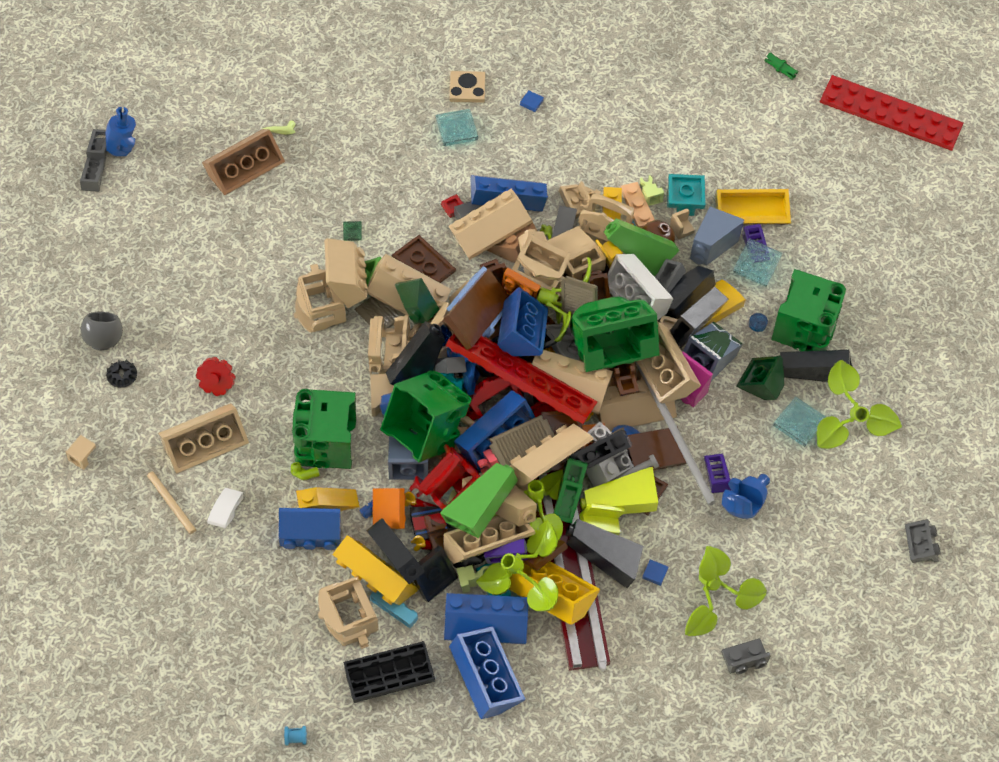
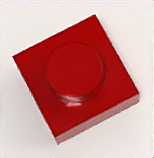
M457 194L441 201V206L449 218L454 217L455 206L464 204Z

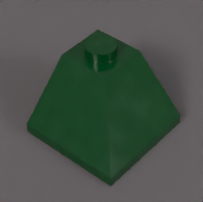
M422 278L395 284L404 308L414 325L424 323L425 321L428 322L440 310Z
M781 356L752 358L736 387L763 400H777L785 386L783 358Z

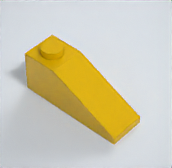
M314 487L296 491L299 508L340 509V511L360 508L356 489Z

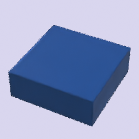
M528 90L520 101V106L536 112L544 101V97Z
M650 559L642 579L661 586L669 567Z

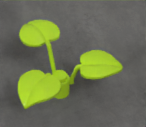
M587 257L588 270L583 279V281L587 283L591 275L592 261L589 257ZM541 287L537 300L556 311L558 324H560L563 315L564 323L559 336L554 340L561 342L570 324L571 311L566 314L562 311V303L557 302L559 295L555 293L561 292V289L552 287V290Z
M839 360L830 370L828 386L836 395L845 393V396L854 406L850 410V418L843 420L841 423L834 416L825 417L819 422L816 432L817 446L823 449H831L842 445L849 436V430L843 425L854 420L858 422H865L867 420V429L875 436H885L902 427L897 414L887 405L875 404L870 408L869 414V410L866 407L859 406L848 391L851 392L857 389L860 383V376L854 367L843 360Z
M563 470L550 473L540 481L532 480L528 484V490L524 491L530 499L538 503L539 515L541 517L531 522L530 526L536 530L543 522L548 520L551 522L558 540L563 533L562 521L553 513L546 516L543 515L542 499L544 496L549 495L552 499L557 500Z
M548 520L543 522L535 530V534L529 537L527 551L531 554L520 555L517 553L516 556L511 553L505 554L501 559V563L492 564L476 580V583L490 594L501 595L511 586L509 577L512 574H520L535 586L528 592V605L538 612L553 609L558 600V587L552 579L544 577L537 584L523 572L524 563L521 560L524 558H536L538 554L541 557H547L553 553L557 547L558 539L551 522Z
M706 546L705 554L699 566V581L704 585L703 590L705 591L709 608L701 605L692 612L686 624L685 635L700 636L711 632L715 628L718 617L712 612L713 604L709 590H718L720 586L726 588L733 594L738 595L735 604L739 608L747 610L755 607L765 598L767 590L764 584L759 579L750 578L740 585L739 591L726 585L720 580L719 576L727 574L730 570V558L722 550Z

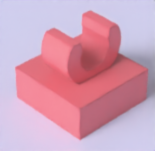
M491 449L484 451L485 459L477 462L479 467L482 468L480 470L482 474L488 471L494 464L499 463Z

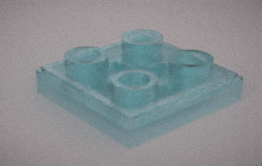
M470 109L436 115V122L443 146L478 140L477 130Z
M749 238L733 272L767 287L783 253Z
M795 396L776 419L773 426L805 447L816 434L819 422L826 416Z

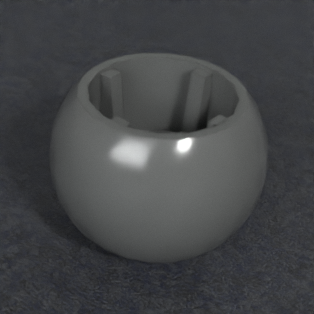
M98 311L91 312L84 317L80 330L82 339L87 345L95 350H108L119 343L123 333V326L117 315Z

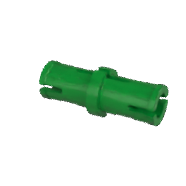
M772 52L766 56L767 58L764 61L773 66L778 73H783L791 80L797 76L795 74H798L799 71L788 65L786 60H781Z

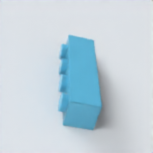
M379 591L376 593L372 592L370 601L411 629L418 620L417 612L407 608L406 604L397 605L392 603L390 605L382 599V593Z

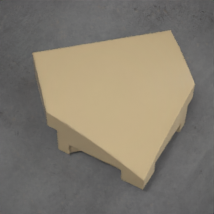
M580 181L579 185L560 186L559 189L565 206L577 209L576 218L582 212L580 206L584 203V199L589 200L593 194L601 193L597 189L594 191L586 187L582 181Z

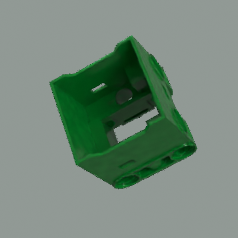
M794 269L785 303L780 305L771 340L796 350L798 348L799 351L827 350L836 329L846 288L841 283Z
M428 371L427 373L394 384L380 430L385 435L398 440L412 452V457L420 463L445 453L446 450L443 447L445 444L455 449L456 444L454 441L460 434L457 428L461 418H464L467 414L471 398L441 373ZM412 429V430L415 431L417 434H416V435L413 434L410 430Z
M301 389L297 392L292 427L295 462H299L304 467L352 469L350 432L356 428V392Z

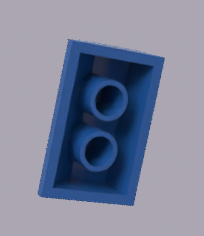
M279 508V543L285 549L304 547L305 549L313 550L316 547H324L326 550H334L341 544L342 525L340 509Z

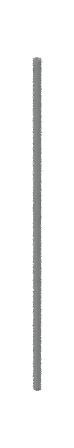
M635 361L709 506L715 504L716 501L666 404L659 402L640 366Z

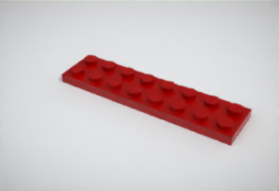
M834 75L831 76L820 99V103L950 151L953 150L964 122Z
M455 334L446 343V346L453 352L463 355L470 362L484 367L488 372L500 376L505 382L514 384L521 391L535 396L539 401L549 404L556 411L563 412L576 422L584 424L597 404L596 400L518 356H511L509 353L502 351L497 344L483 336L468 350L465 349Z

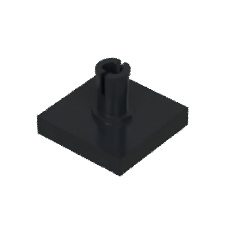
M438 545L418 562L425 572L414 580V583L422 598L426 602H430L458 578L443 547Z

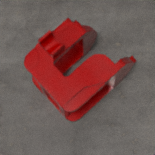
M498 375L487 377L475 386L474 394L468 395L471 398V410L467 412L466 416L472 420L477 418L479 420L483 414L478 406L507 387H510L511 390L520 396L522 394L517 386L505 382Z
M446 444L443 447L447 455L424 480L416 476L414 483L409 488L410 492L413 489L419 490L416 494L417 498L423 493L426 496L430 495L442 510L480 478L479 473L473 468L471 463L453 447L450 448ZM466 471L470 473L473 477L447 504L442 498L443 495Z

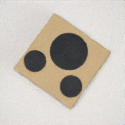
M450 71V102L485 103V72Z

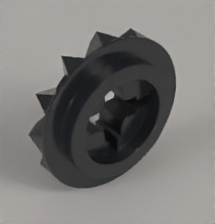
M118 359L116 363H111V366L107 368L106 377L108 382L114 387H127L136 380L137 369L134 363H130L127 359L125 361ZM120 368L124 371L123 378L119 374Z

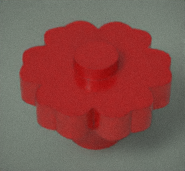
M217 357L207 358L197 368L196 378L200 380L199 387L206 393L212 392L215 396L225 395L235 384L236 376L231 373L233 367L226 360L219 361Z

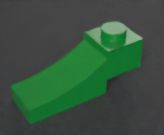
M568 457L563 469L553 514H556L561 521L572 523L588 464Z

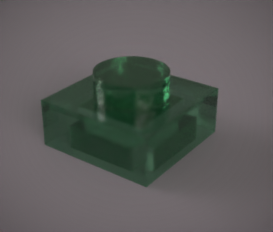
M343 221L344 241L362 240V221Z

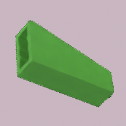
M617 218L610 222L603 231L607 239L625 254H634L654 277L659 272L666 259L671 260L680 251L673 241Z
M499 463L494 464L441 511L440 514L445 522L479 538L517 483L518 479L514 473L515 470L506 464L504 466Z

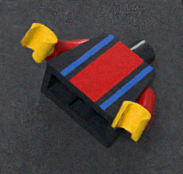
M406 492L405 507L411 504L410 518L415 536L411 543L416 544L413 549L416 552L420 549L432 550L424 516L428 515L431 517L430 519L440 524H445L446 529L453 528L454 526L445 522L440 514L442 509L439 506L415 498L412 492Z

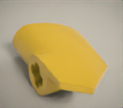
M597 239V245L605 256L606 264L610 269L616 254L623 253L611 241H607L602 245Z

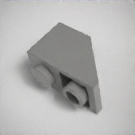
M626 450L586 469V473L593 487L612 480L634 466Z

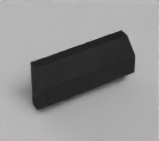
M424 641L343 662L354 703L435 682L434 672Z

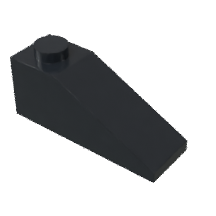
M624 427L576 451L569 455V457L586 462L588 469L630 448L632 443Z

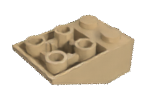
M579 226L547 240L549 244L567 253H571L572 256L564 271L566 276L583 281L582 274L588 270L587 257L592 261L591 271L601 270L602 272L605 270V256L598 245Z

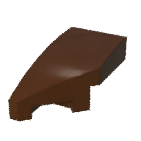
M428 515L424 516L432 550L438 545L444 549V533L449 532L446 529V525L430 519L431 517Z

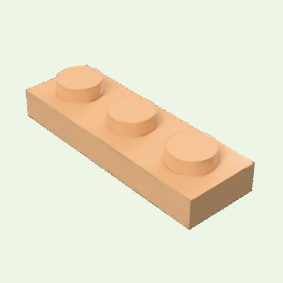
M638 182L620 186L626 204L634 208L633 220L637 227L643 228L646 223L655 220Z

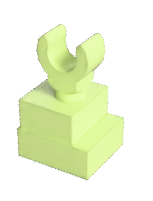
M650 175L648 182H645L642 177L640 178V186L648 206L662 203L664 199L662 187L657 188L655 183L652 184L653 178Z
M472 565L456 568L462 592H471L470 587L477 586L476 580L485 573L489 566L482 567L477 573H474Z

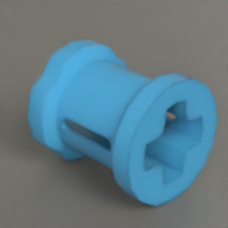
M285 726V746H288L289 743L307 745L306 726H302V728H289Z

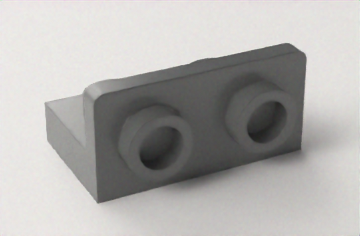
M929 519L905 524L912 563L929 559L939 562L938 555H941L939 544L935 542V537L938 536L936 526L932 525Z
M760 638L721 650L730 674L734 672L736 674H743L751 667L756 669L765 667L771 657L769 652L766 653Z

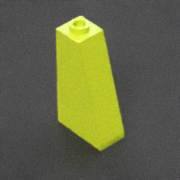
M648 467L585 490L584 497L580 498L581 510H584L589 504L625 508L624 514L657 511L658 497L653 467Z

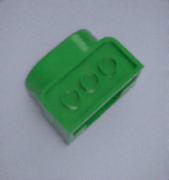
M610 297L592 301L580 306L571 318L570 330L574 337L575 345L578 347L579 358L584 362L585 372L603 368H614L616 365L631 364L638 360L660 356L657 313L645 300L629 301L623 297Z

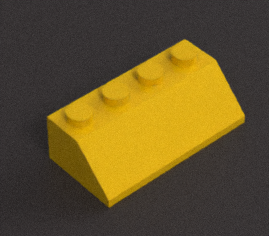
M348 535L332 554L337 558V564L344 569L349 567L354 577L358 576L360 581L363 578L368 582L366 586L375 593L377 591L382 593V599L390 605L392 603L401 605L418 591L414 583L408 584L396 569L361 542Z
M551 561L538 571L524 563L523 572L537 584L544 577L550 578L556 583L558 587V600L553 609L547 612L570 625L586 615L600 591L596 586ZM512 574L510 577L511 586L509 590L521 597H527L530 589L535 587L520 574Z

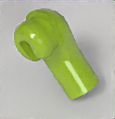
M542 224L540 231L544 232L545 237L547 236L548 239H551L553 234L552 227Z
M294 462L290 466L291 474L303 481L320 476L317 467L306 470L301 467L299 462Z

